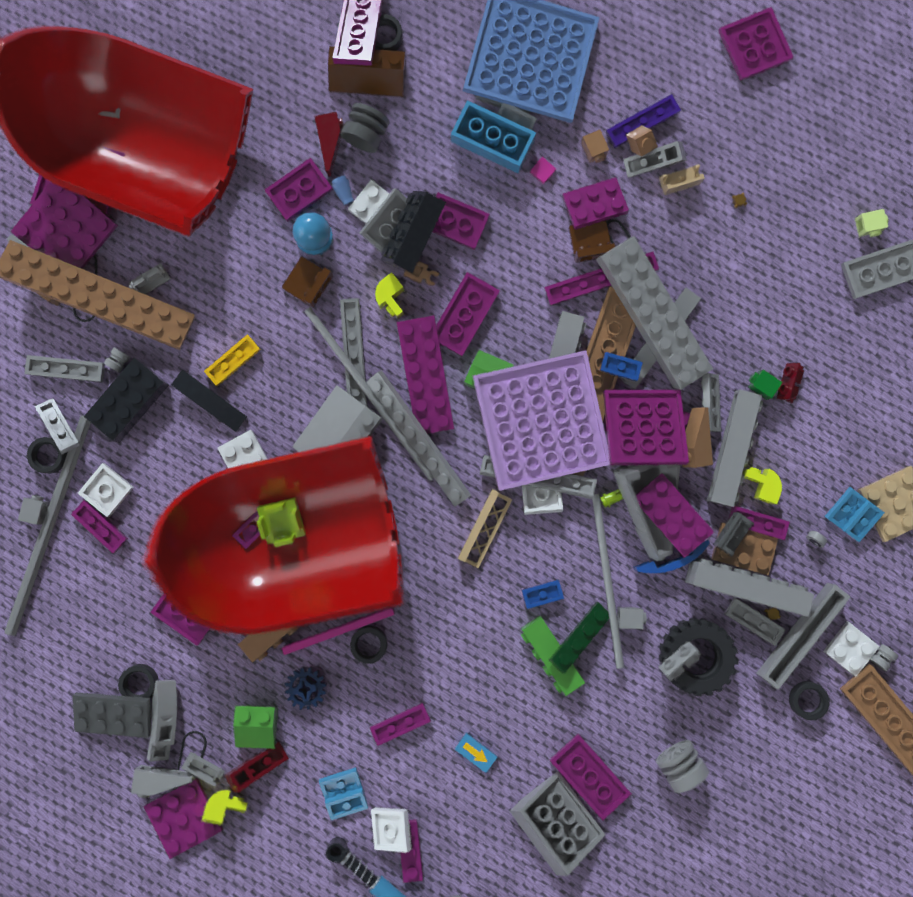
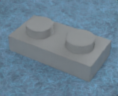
M502 103L497 113L532 130L537 120L536 117Z

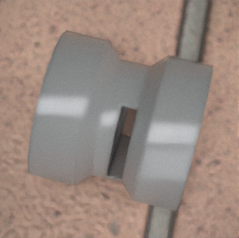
M113 347L111 356L106 358L104 364L121 373L124 369V363L128 362L131 357Z
M881 644L878 648V653L873 655L870 661L887 672L891 662L896 661L899 656L893 650Z

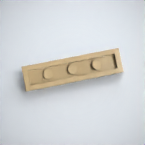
M493 489L491 490L458 556L459 560L479 568L512 499ZM497 497L507 501L504 509L496 511L494 506ZM495 514L497 519L496 525L487 528L485 522L487 517ZM486 531L489 539L487 543L479 545L477 537L479 533ZM485 546L481 553L480 547ZM478 548L480 557L476 563L467 557L471 550Z

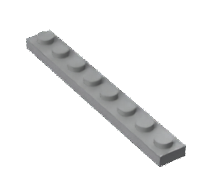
M383 371L377 372L366 384L452 504L457 506L470 497L471 494Z

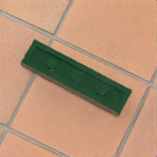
M596 602L549 658V661L562 674L567 672L609 620L608 611L599 602Z

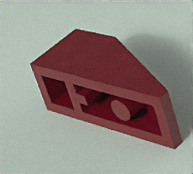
M337 112L314 116L328 177L332 176L342 140L340 132L344 126L343 120L338 118Z
M280 742L275 743V749H265L225 774L224 777L233 793H239L289 758Z

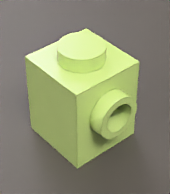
M884 209L862 213L855 218L859 237L869 234L870 237L881 235L882 231L888 228L889 220Z

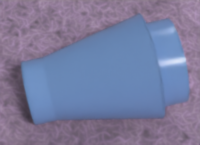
M345 175L331 181L333 190L344 206L354 202L349 179H346Z

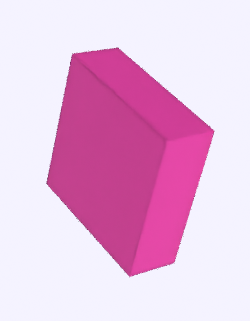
M542 157L530 170V173L544 185L555 173L556 168Z

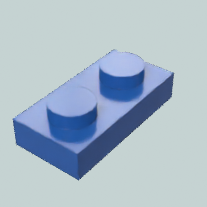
M605 352L600 371L637 382L643 362Z
M558 579L521 590L527 609L564 599Z

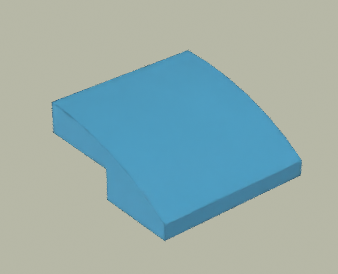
M849 487L825 517L860 542L885 512Z
M356 767L319 779V785L325 798V806L331 820L368 809V803Z

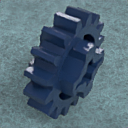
M304 666L301 667L300 672L295 669L293 671L295 676L289 675L287 678L290 682L285 683V686L289 687V689L285 690L284 694L290 695L287 701L293 700V707L299 704V710H302L304 706H306L307 710H310L311 704L317 707L318 701L322 702L324 699L321 695L327 693L323 689V687L327 686V683L322 682L325 676L319 677V670L312 672L311 666L307 671ZM309 676L314 678L316 682H313L311 679H309ZM300 677L299 685L293 686L295 680ZM304 684L306 685V687H310V689L307 692L305 689H302ZM318 690L317 696L312 699V692Z

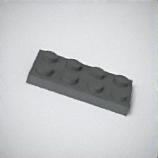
M76 692L72 695L74 732L142 738L150 737V698Z

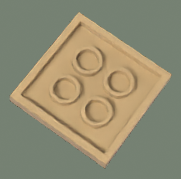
M912 466L905 467L858 489L859 494L885 512L875 524L882 542H887L913 529Z

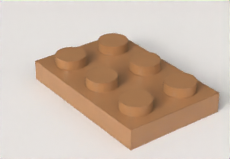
M721 523L718 536L721 533L724 526L726 525V523ZM748 530L732 557L714 547L711 560L769 576L778 538Z

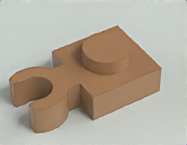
M418 261L414 272L404 271L403 276L419 284L424 279L426 284L434 286L435 283L430 280V276L438 277L439 273L436 271H426L428 265Z

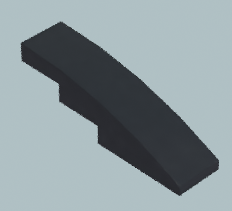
M183 369L171 383L174 388L235 432L247 418L245 414Z

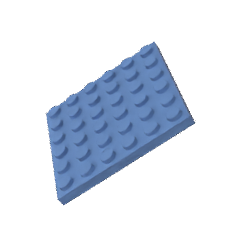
M487 0L463 92L572 123L599 17L544 0Z

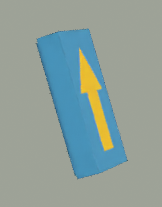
M465 733L455 747L458 753L485 773L497 759L496 754L468 733Z

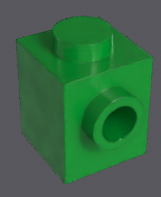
M763 369L751 375L749 378L751 383L747 388L768 400L773 398L783 382Z

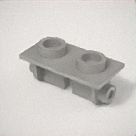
M160 263L128 282L130 284L128 286L130 289L147 294L171 278Z
M688 641L659 666V669L670 681L672 679L676 680L685 671L682 665L685 664L689 668L699 660L700 653Z
M192 752L181 767L184 771L213 787L217 786L224 774V770L221 767L215 766Z

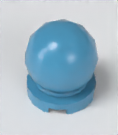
M315 212L304 213L297 217L292 233L301 251L307 255H321L328 251L333 242V234L325 217Z

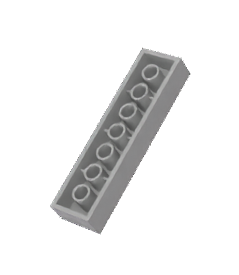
M635 236L626 239L596 259L674 389L682 390L713 369Z

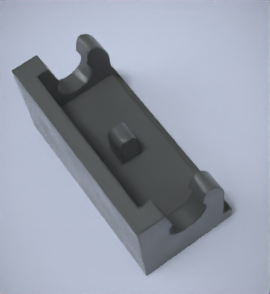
M733 512L713 545L732 557L747 531L754 523L739 512Z

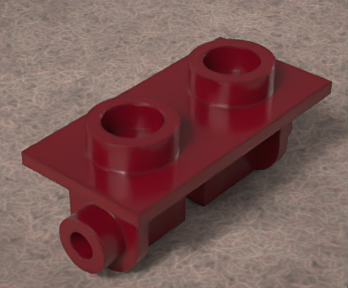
M786 363L781 380L783 383L778 389L776 399L786 400L788 403H793L797 399L799 387L795 386V383L801 384L805 372L803 370L804 366H801V363Z

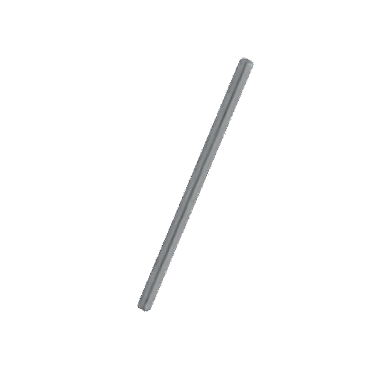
M80 416L74 433L80 446L67 453L4 631L7 635L15 636L17 634L91 423L84 416Z

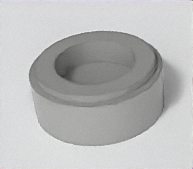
M810 531L806 536L807 540L817 547L823 548L827 543V539L816 531Z

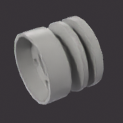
M690 740L680 741L672 745L656 759V763L661 768L662 773L668 775L667 781L675 793H682L693 789L709 775V769L701 758H697L698 752L696 749H693L694 745Z

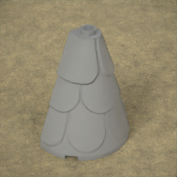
M621 465L614 469V476L628 507V512L636 526L635 530L648 556L653 558L654 561H662L666 556L673 553V545L643 512L635 495L661 473L678 490L680 465Z

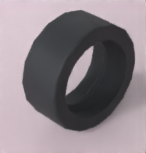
M387 14L380 15L379 27L385 25L393 27L396 31V38L388 44L376 41L375 49L397 51L403 41L402 26L395 17Z
M41 437L30 444L27 450V460L31 468L37 472L52 474L62 469L68 452L61 454L52 438ZM45 444L55 446L58 452L55 464L49 467L41 465L37 459L39 448Z
M372 625L363 626L358 629L350 642V649L354 658L365 664L379 661L386 653L388 646L387 637L384 632ZM365 633L375 634L380 640V649L373 656L363 655L358 649V640Z
M133 665L121 674L118 682L119 692L122 696L150 698L154 694L155 681H159L158 675L148 665ZM135 672L146 674L150 682L147 692L137 695L129 690L127 682L131 674Z
M802 681L791 689L789 704L791 709L801 718L818 720L828 712L830 698L822 686L811 681ZM806 689L815 690L820 696V703L812 712L803 711L798 704L800 694Z

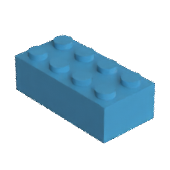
M467 100L451 132V142L519 174L535 141L536 132Z

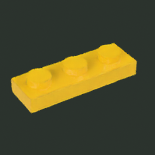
M247 334L204 372L218 387L261 349Z

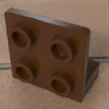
M606 220L574 230L573 225L569 226L575 263L596 260L615 247L614 243H610Z
M300 257L282 285V289L314 308L334 276L325 267L322 269L304 257Z

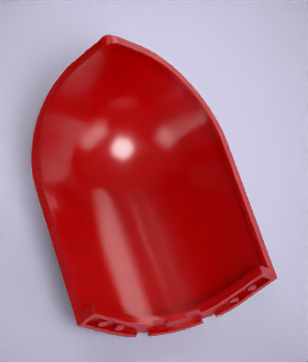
M43 26L19 30L0 38V128L15 152L36 173L64 189L188 237L211 216L216 209V205H214L216 200L222 199L236 168L238 160L235 159L238 148L242 149L254 89L126 39L98 31L73 27ZM116 109H120L119 118L99 115L102 111L116 113ZM105 148H109V149H112V150H116V151L125 153V155H124V157H122V156H120V155H118V154H116V153H114V152H112V151H109V150H107V149H105Z
M371 436L231 467L202 479L176 497L160 515L152 531L150 542L147 545L146 557H144V566L146 569H149L154 584H157L161 593L173 608L199 625L225 633L261 634L404 604L401 554H398L397 545H400L392 501L388 499L386 492L388 490L387 482ZM296 497L306 532L305 536L295 538L291 544L274 547V543L267 544L266 539L262 540L260 535L247 548L243 547L232 536L257 511L258 506ZM259 515L245 529L252 524L257 526ZM241 532L238 536L244 540L243 533Z

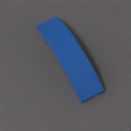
M705 540L685 558L681 556L656 566L655 561L650 560L633 568L635 571L642 573H663L678 569L701 555L710 542Z

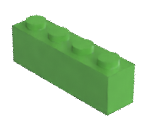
M538 616L521 628L524 632L521 634L526 644L531 643L534 648L532 653L537 660L541 659L545 665L542 668L548 677L553 676L556 681L553 684L559 693L563 691L565 696L585 684L573 664L566 673L562 674L549 661V658L558 649L560 644L541 616Z

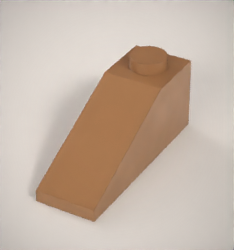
M708 407L691 409L686 427L689 463L682 465V467L697 468L713 465Z

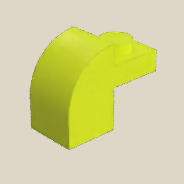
M392 272L378 283L375 297L380 309L387 305L385 309L391 317L395 315L399 319L404 313L394 298L404 292V287Z
M753 467L743 470L742 474L745 479L758 483L754 495L755 499L771 505L778 503L782 492V483L776 472L771 469H764L761 474V470Z
M230 790L219 791L208 800L202 822L221 825L225 810L245 813L248 803L244 802V799L241 797L233 796L232 799H228Z

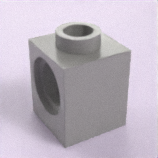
M32 495L31 498H23L18 520L36 525L43 524L50 502L43 501L44 497Z
M617 607L619 628L643 629V624H646L647 620L644 609Z

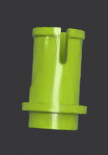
M619 489L606 495L604 493L600 497L604 508H610L614 503L624 499Z

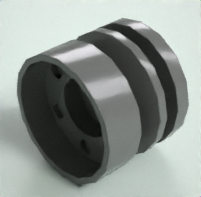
M355 103L348 115L351 121L345 122L340 135L350 145L365 152L375 153L381 143L379 135L385 134V129L390 123L389 119L371 106Z

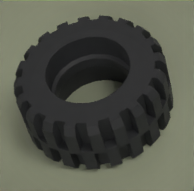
M689 618L688 621H679V625H673L669 628L671 630L670 633H665L663 639H665L664 643H660L659 647L661 650L659 661L662 663L682 645L698 638L709 641L715 651L714 662L706 672L694 675L685 670L676 680L672 679L670 682L687 694L701 697L703 694L707 696L713 695L715 690L720 692L723 690L722 686L724 684L729 685L731 683L729 678L731 674L735 676L737 670L734 669V666L739 663V659L735 656L738 650L733 645L735 641L727 634L724 628L708 620Z

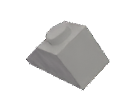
M676 141L655 148L642 157L634 155L623 160L629 178L687 161L683 142Z
M140 765L134 769L131 793L137 794L141 798H147L192 782L197 777L186 771Z

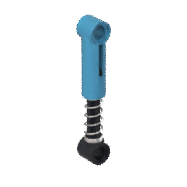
M335 837L330 840L326 849L327 859L332 863H341L348 867V870L350 869L354 876L357 875L360 881H364L366 886L370 887L369 892L374 897H406L382 875L380 877L379 875L376 876L373 874V870H369L367 865H363L361 860H357L355 854L352 855V852H350L347 842L343 838ZM335 846L339 847L342 852L335 853L332 848Z

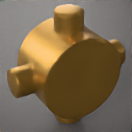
M744 193L732 196L735 208L747 205Z
M775 607L764 610L766 616L771 621L781 618L779 611Z

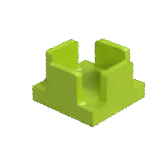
M296 497L257 507L259 514L257 526L261 539H266L267 544L274 543V547L291 544L295 538L305 536L306 532Z

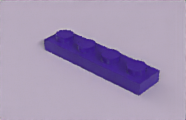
M671 94L612 126L605 133L615 149L628 142L626 134L640 126L651 129L679 114L681 109Z

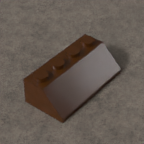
M329 46V92L403 97L406 68L405 52L375 49L372 65L334 64L333 53L335 46Z

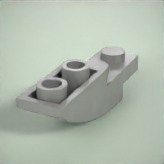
M175 680L155 681L151 708L152 727L147 754L149 762L169 760L170 747L174 745L177 717Z

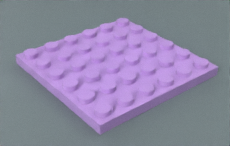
M587 351L472 376L499 491L610 465L608 444Z

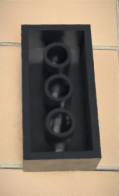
M413 191L408 195L406 199L407 205L398 216L399 222L390 233L391 239L382 250L381 261L398 270L409 273L414 272L446 202L427 191Z
M133 358L84 415V418L113 442L120 443L169 384L141 360Z

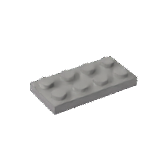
M913 239L841 264L853 300L913 280Z

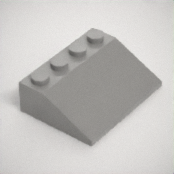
M336 385L292 447L298 452L369 437L383 418Z
M559 771L528 793L509 811L558 876H568L605 836V833Z

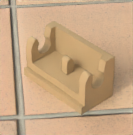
M694 165V167L659 177L664 195L700 185L705 179L704 174H699L700 165Z

